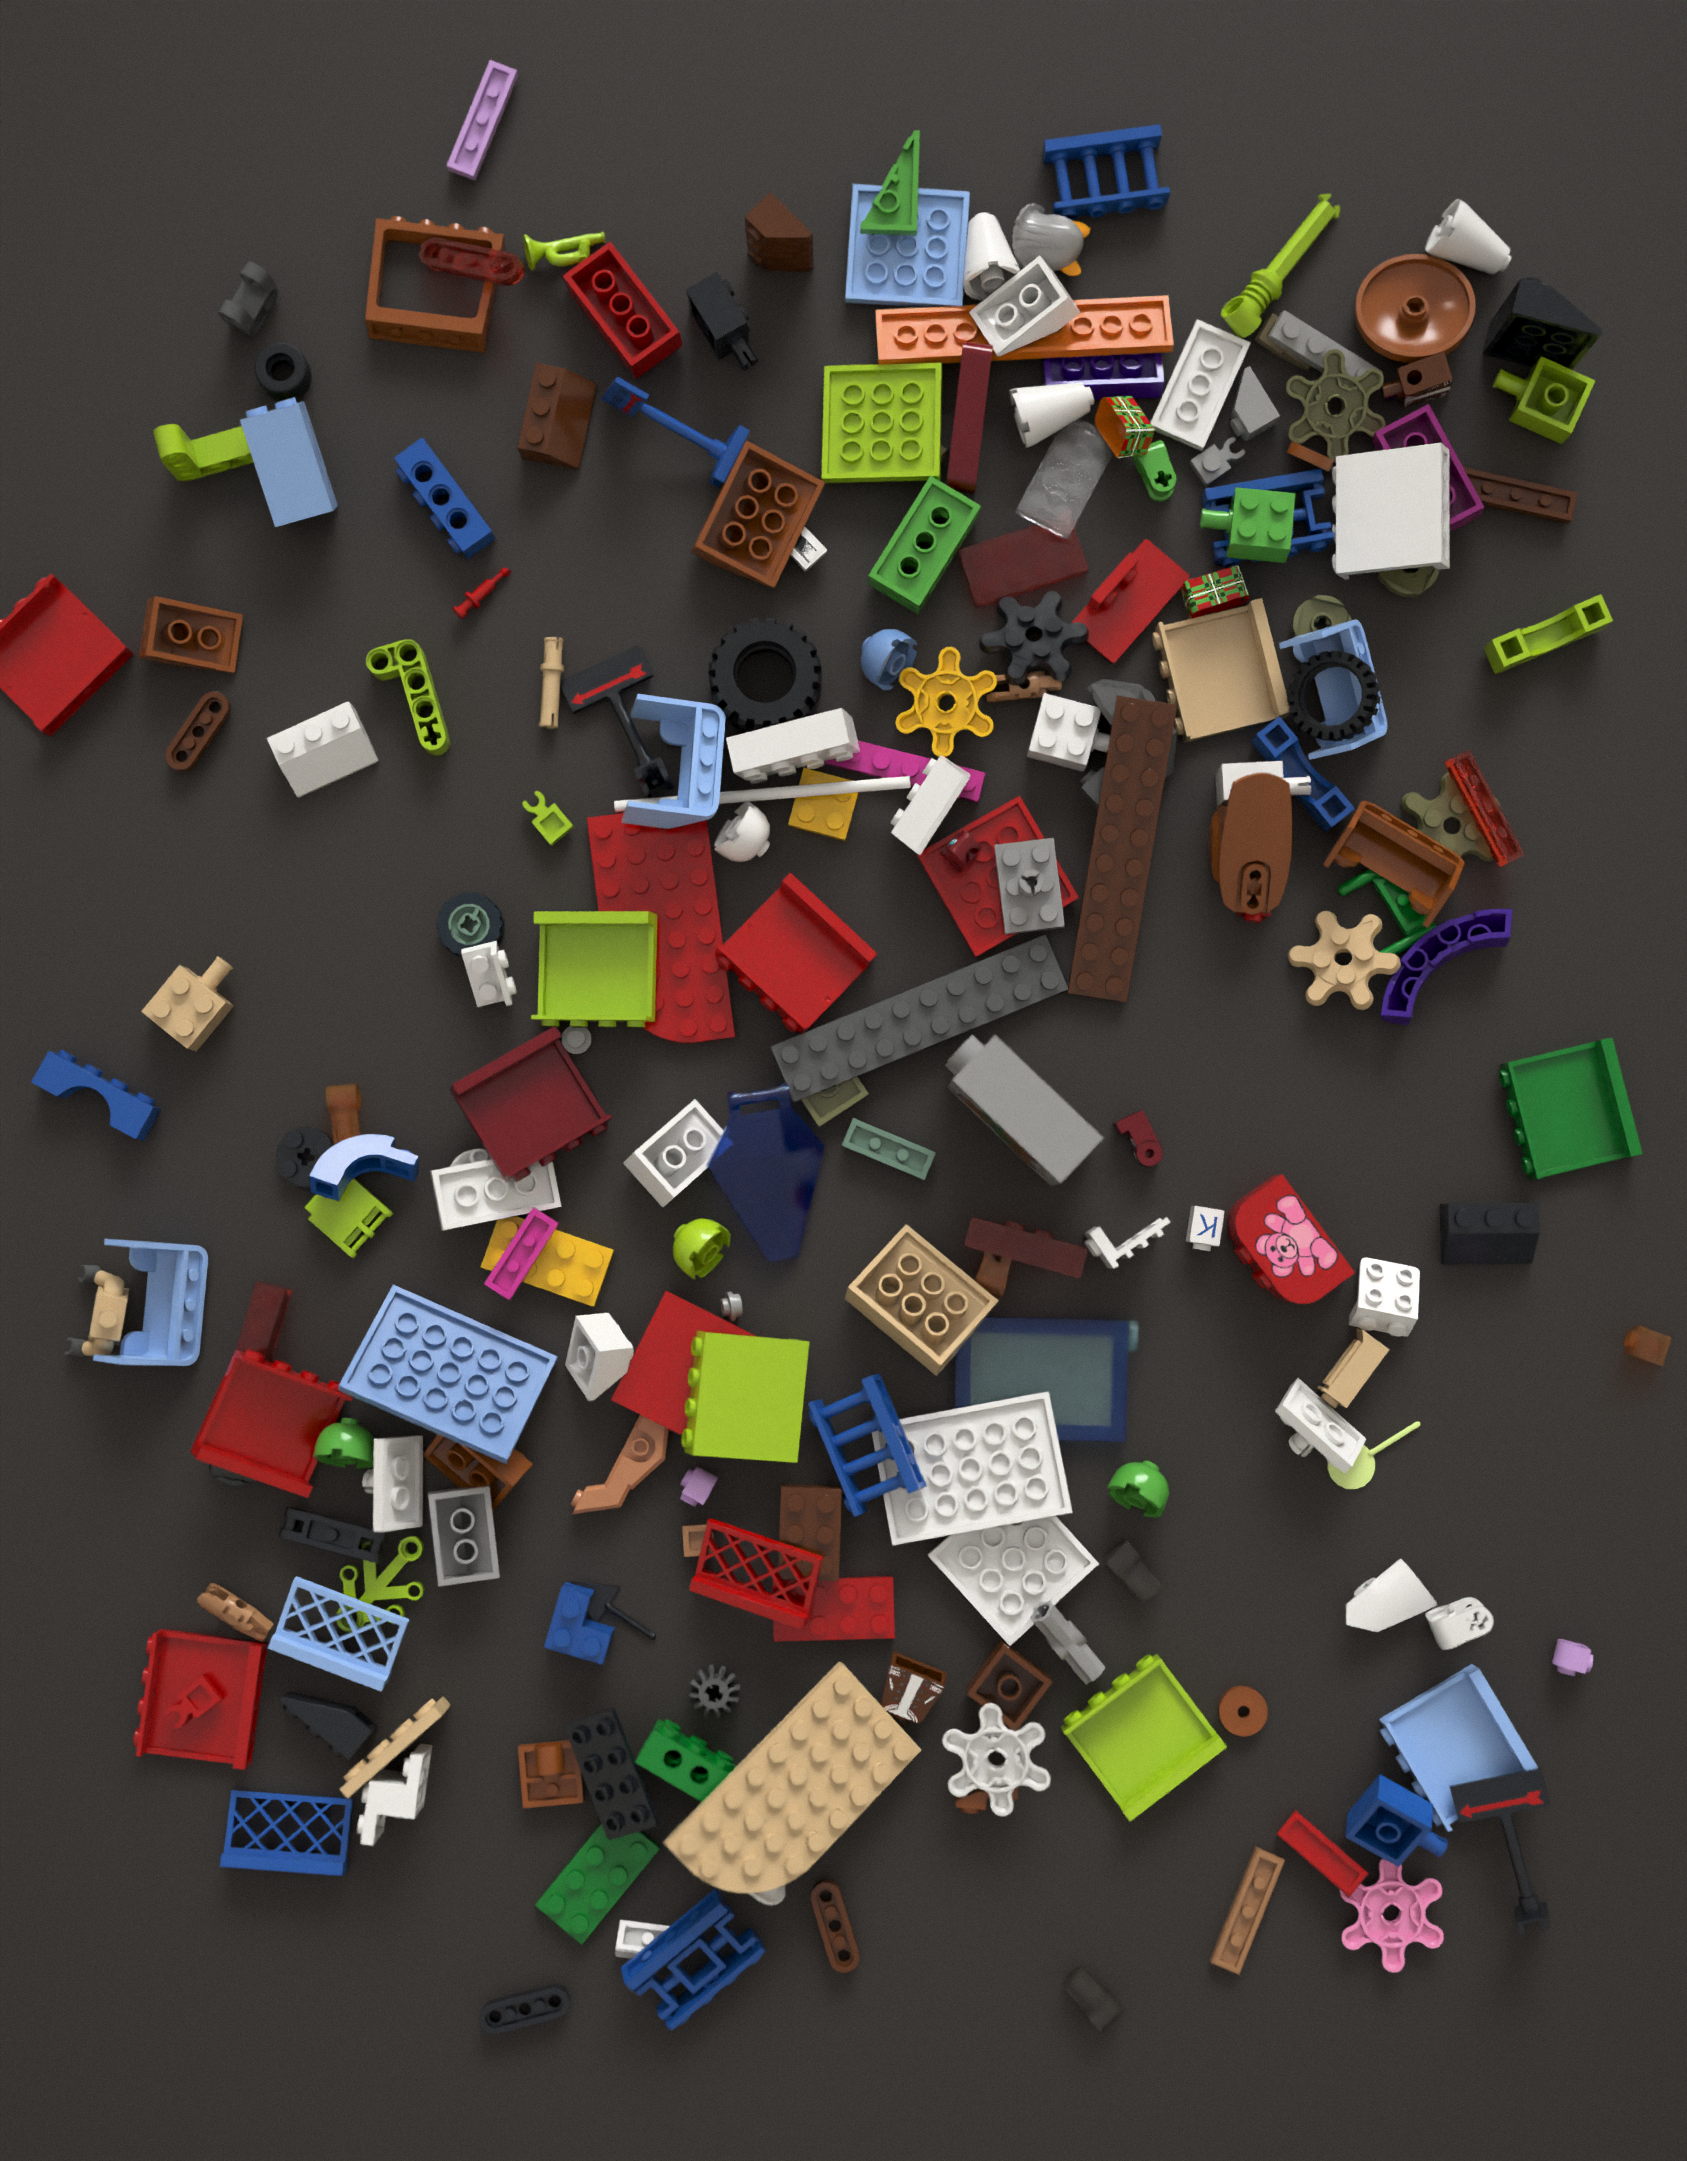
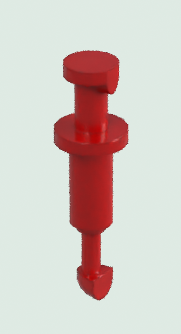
M502 568L493 579L485 580L472 593L467 591L464 594L466 600L459 607L454 606L452 608L454 613L460 619H463L472 606L476 609L480 608L479 602L495 589L497 581L503 576L507 578L511 570Z

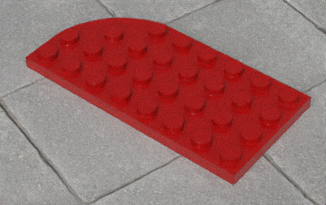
M623 813L587 818L598 910L649 911L658 914L655 1022H645V1027L642 1028L659 1038L677 1043L692 1044L735 1038L727 971L718 964L717 956L715 955L717 946L719 944L723 945L707 820L665 829L622 823Z

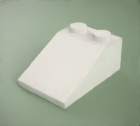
M1039 255L969 313L989 344L993 345V350L999 357L1058 331L1081 312L1056 274Z
M694 1099L633 1152L623 1164L656 1201L664 1207L735 1143L697 1100Z

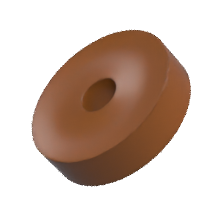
M1291 441L1287 453L1328 472L1334 463V460Z
M1239 1685L1228 1689L1221 1696L1218 1703V1716L1223 1726L1229 1732L1237 1736L1246 1737L1256 1734L1263 1728L1268 1717V1708L1264 1698L1258 1691L1249 1686ZM1241 1706L1248 1708V1712L1244 1716L1238 1715V1709Z

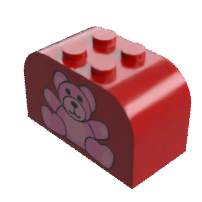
M1283 1174L1271 1176L1238 1200L1230 1209L1227 1217V1231L1230 1239L1237 1247L1233 1250L1242 1264L1245 1265L1247 1263L1254 1270L1251 1276L1261 1289L1266 1288L1277 1299L1298 1304L1312 1303L1322 1298L1355 1273Z

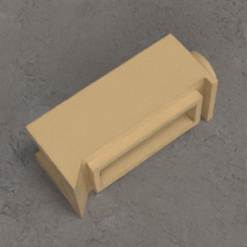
M1356 1328L1357 1339H1353L1322 1382L1325 1385L1317 1387L1323 1393L1321 1399L1334 1408L1338 1405L1345 1408L1349 1406L1389 1351L1387 1347L1363 1329Z

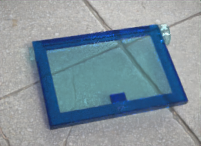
M986 1317L956 1354L955 1409L1049 1391L1058 1440L1126 1442L1128 1351H1137L1138 1322L1109 1319Z

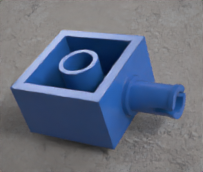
M1381 1774L1347 1812L1345 1837L1397 1867L1404 1862L1417 1845L1433 1853L1438 1858L1444 1854L1448 1845L1447 1839L1431 1832L1433 1804Z

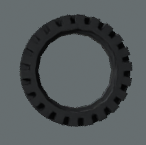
M1341 651L1320 652L1318 656L1313 655L1309 657L1307 663L1303 662L1299 666L1301 668L1300 671L1293 674L1294 682L1293 684L1289 683L1288 687L1291 694L1287 695V702L1291 704L1289 711L1294 716L1293 720L1307 734L1325 741L1338 742L1344 739L1349 740L1354 738L1353 735L1361 734L1365 731L1363 728L1372 723L1371 718L1377 714L1378 709L1376 706L1377 703H1380L1381 699L1378 695V691H1381L1380 685L1376 682L1377 677L1371 670V667L1360 658ZM1342 667L1350 670L1357 677L1361 685L1362 699L1358 710L1349 720L1340 725L1327 726L1319 723L1311 716L1307 707L1306 694L1311 681L1318 673L1327 668Z

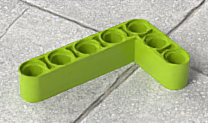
M177 424L162 425L153 431L161 462L178 481L194 480L254 463L242 426L190 440Z

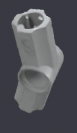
M1050 1601L1046 1603L1041 1602L1033 1608V1613L1030 1616L1031 1620L1046 1636L1047 1642L1063 1661L1066 1660L1085 1684L1097 1679L1106 1667L1086 1644L1087 1640L1072 1621H1067Z

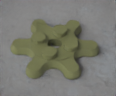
M1338 349L1328 350L1323 356L1324 371L1318 380L1309 381L1297 375L1289 378L1286 383L1288 395L1300 400L1304 407L1302 417L1292 423L1288 429L1289 439L1298 444L1305 442L1313 435L1322 436L1327 442V456L1334 460V462H1336V456L1349 454L1348 440L1354 432L1363 431L1369 436L1374 437L1376 431L1386 427L1384 418L1373 413L1368 407L1369 396L1383 385L1384 376L1382 372L1376 368H1371L1359 377L1350 376L1345 370L1344 354ZM1334 397L1338 398L1342 403V409L1337 415H1332L1328 410L1327 402Z
M1448 772L1442 776L1440 780V793L1435 799H1425L1415 792L1405 794L1401 800V807L1406 813L1415 817L1418 831L1452 850L1461 858L1467 854H1473L1482 861L1490 862L1498 856V845L1485 837L1482 829L1485 820L1494 817L1500 810V803L1497 798L1488 795L1476 802L1468 801L1462 794V778L1455 772ZM1450 818L1459 823L1456 834H1449L1444 830L1443 825L1446 819Z

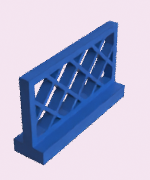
M231 1790L224 1853L221 1854L220 1867L338 1876L347 1874L349 1862L347 1861L354 1799ZM238 1797L250 1798L257 1807L245 1819L237 1811ZM257 1799L267 1800L263 1804H260ZM273 1800H280L287 1811L274 1822L264 1807ZM287 1801L298 1802L291 1807ZM303 1802H310L318 1813L304 1824L294 1810ZM317 1803H325L327 1805L321 1809ZM333 1804L345 1805L344 1819L334 1826L324 1812ZM261 1812L270 1826L257 1836L247 1822L257 1813ZM291 1814L301 1828L287 1838L277 1824ZM321 1816L331 1830L320 1840H317L308 1829V1826ZM237 1818L240 1823L235 1827V1821ZM343 1825V1832L341 1834L338 1828ZM243 1826L253 1840L244 1848L232 1847L234 1833ZM274 1829L284 1842L275 1850H268L260 1839L270 1830ZM304 1830L314 1845L306 1852H298L291 1841ZM333 1833L341 1841L340 1855L328 1854L321 1845ZM257 1843L260 1849H253L251 1847ZM286 1845H287L288 1848L291 1850V1851H280V1850H281L282 1848H284ZM317 1847L322 1854L311 1852Z

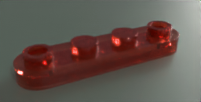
M434 237L426 240L419 250L420 260L431 270L505 286L518 283L525 271L524 264L513 253Z

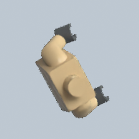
M80 1265L84 1269V1277H78V1281L81 1283H96L99 1286L96 1294L89 1341L69 1337L67 1341L72 1343L71 1349L68 1352L64 1351V1353L80 1358L85 1355L94 1356V1354L110 1355L114 1345L120 1344L129 1289L124 1288L125 1284L122 1278L102 1271L98 1265Z

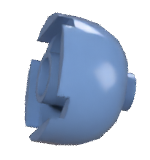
M883 629L868 637L862 644L860 665L865 677L884 691L894 688L895 686L891 683L897 677L899 679V675L904 669L913 666L917 651L913 649V644L917 645V642L896 629Z

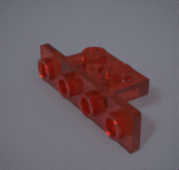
M975 1217L971 1218L964 1242L966 1247L1073 1277H1081L1088 1253L1086 1248L1052 1239L1053 1233L1035 1229L1034 1234L1023 1231L1024 1225L1007 1221L1004 1226Z

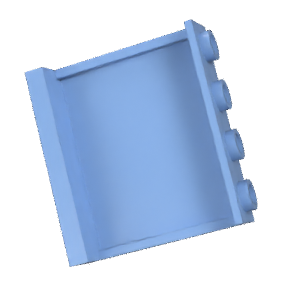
M1473 1664L1379 1719L1384 1727L1380 1730L1384 1740L1389 1746L1394 1744L1399 1753L1395 1757L1405 1773L1410 1771L1415 1780L1411 1783L1414 1791L1418 1796L1423 1799L1426 1798L1428 1802L1433 1804L1432 1821L1436 1826L1441 1824L1448 1832L1452 1830L1449 1824L1458 1820L1450 1791L1451 1785L1538 1768L1482 1672Z

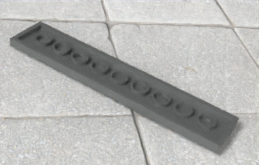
M1045 934L773 1045L770 1048L794 1103L1068 990V986Z

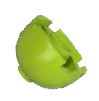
M699 1218L687 1224H682L674 1234V1260L678 1267L690 1278L696 1279L695 1275L703 1278L723 1258L724 1255L718 1253L723 1245L729 1247L731 1234L721 1224L709 1219Z

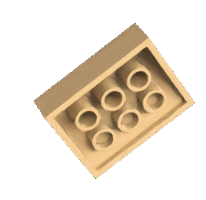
M907 1224L848 1286L845 1300L936 1376L957 1354L998 1303L994 1296Z

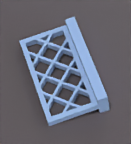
M296 1576L268 1649L382 1692L391 1677L392 1667L410 1619ZM298 1588L310 1591L314 1602L301 1607L296 1597ZM328 1600H334L339 1603L343 1612L329 1617L323 1603ZM317 1606L323 1621L311 1626L304 1611ZM359 1610L367 1613L371 1623L360 1628L357 1627L351 1615ZM298 1614L305 1628L298 1632L285 1628L288 1618ZM346 1617L352 1631L339 1637L332 1622ZM387 1621L400 1626L397 1635L386 1639L380 1627V1624ZM326 1625L333 1640L326 1643L321 1642L317 1639L313 1630ZM374 1627L380 1642L367 1647L361 1632ZM355 1636L361 1650L356 1653H350L346 1651L342 1641ZM394 1642V1643H393V1646H392V1649H391L389 1643ZM383 1646L388 1656L386 1666L374 1662L370 1652Z

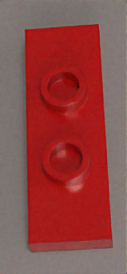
M1296 1810L1276 1833L1348 1897L1353 1894L1369 1874Z

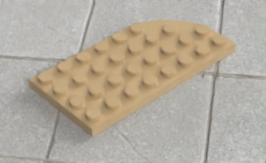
M838 1662L663 1843L692 1873L714 1887L736 1893H757L778 1888L806 1872L914 1759L921 1749L843 1663Z

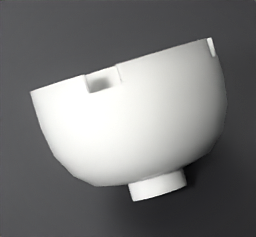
M747 801L735 811L739 816L735 817L732 821L727 820L714 843V846H716L714 848L715 851L735 862L751 860L755 855L761 857L770 845V842L767 841L770 834V824L766 816L756 806Z

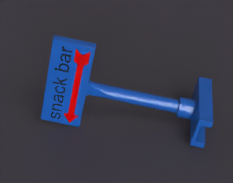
M616 377L603 394L601 400L630 417H633L637 411H640L655 422L707 450V454L717 460L708 482L719 488L721 483L725 482L750 430L739 425L732 432L726 444L716 438L711 440L657 408L645 404L644 402L649 394Z

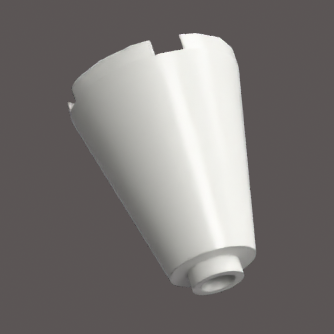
M1460 199L1452 202L1443 213L1442 217L1444 220L1440 226L1435 225L1425 250L1432 256L1492 275L1498 271L1503 272L1511 260L1509 255L1510 248L1466 202Z
M979 213L968 223L963 277L966 294L973 299L983 301L1021 271L997 218L988 213Z
M1083 383L1022 387L1009 390L1011 405L1016 404L1014 408L1016 424L1026 448L1037 444L1089 413L1090 405L1094 404L1090 387L1085 388Z

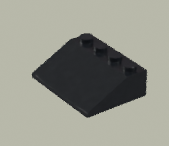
M1533 277L1520 278L1491 320L1482 354L1528 367H1533L1542 356L1573 370L1600 338L1602 329L1551 285L1543 284L1541 280Z

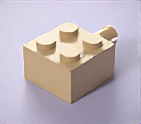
M217 956L216 960L201 977L200 975L197 976L190 969L179 965L141 1012L184 1047L197 1052L234 1007L216 989L233 967Z

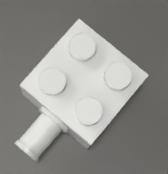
M1044 693L1026 757L1084 772L1090 751L1093 752L1095 749L1107 752L1110 735L1098 732L1099 729H1097L1101 713L1100 709L1095 706Z
M1283 761L1222 764L1215 774L1217 809L1219 805L1227 806L1234 781L1254 773H1269L1281 777L1289 782L1291 795L1311 794L1310 776L1283 778Z

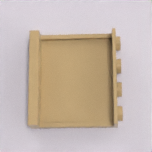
M1262 598L1251 600L1247 606L1167 625H1163V622L1157 624L1155 632L1152 633V640L1155 650H1160L1163 661H1159V668L1162 678H1167L1170 688L1166 690L1168 703L1177 704V718H1175L1174 728L1177 736H1182L1183 743L1272 722L1279 716L1282 719L1288 717L1290 706L1287 702V694Z

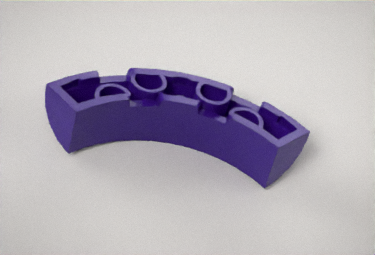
M1512 909L1480 910L1457 919L1453 918L1421 937L1400 961V969L1392 975L1387 985L1382 1003L1381 1018L1390 1023L1409 1026L1413 1005L1419 991L1439 967L1449 960L1472 950L1506 947L1511 936Z

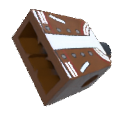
M1445 351L1398 368L1395 381L1381 386L1384 401L1388 402L1401 398L1403 407H1408L1448 396L1453 378Z
M893 1651L881 1706L887 1712H890L889 1715L902 1729L907 1720L921 1723L943 1691L947 1673Z

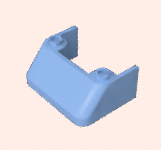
M1358 620L1340 623L1279 643L1280 649L1293 646L1294 656L1301 663H1307L1309 657L1313 655L1318 656L1320 652L1341 651L1360 658L1375 673L1365 632ZM1342 667L1327 668L1318 673L1315 677V682L1325 721L1321 722V724L1327 726L1340 725L1349 720L1358 710L1362 699L1361 685L1357 677L1350 670ZM1380 699V703H1377L1376 708L1378 712L1372 716V723L1363 728L1365 731L1361 734L1353 735L1354 738L1338 742L1316 738L1321 748L1309 753V760L1350 751L1384 736L1387 732V718L1382 699Z
M637 694L631 711V718L660 721L659 733L662 740L669 745L682 747L677 800L662 799L656 804L628 801L622 816V823L671 829L712 818L719 807L725 732V714L719 706L709 703Z
M105 1239L104 1245L130 1247L129 1261L131 1266L135 1270L148 1272L142 1331H131L123 1337L120 1355L94 1354L93 1360L120 1365L189 1366L193 1364L200 1353L208 1268L206 1250L198 1245Z

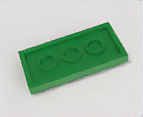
M601 1823L539 1898L535 1906L582 1945L658 1852L660 1845L643 1831L609 1840Z

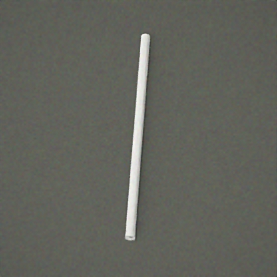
M910 776L720 792L719 804L911 788ZM678 796L614 801L615 812L619 813L625 811L628 801L656 804L662 799L677 800Z

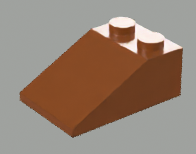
M153 596L147 600L139 658L170 665L235 673L243 614Z

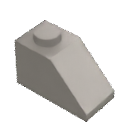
M1250 366L1245 368L1242 373L1230 416L1232 430L1238 437L1241 436L1244 442H1247L1275 426L1280 417Z

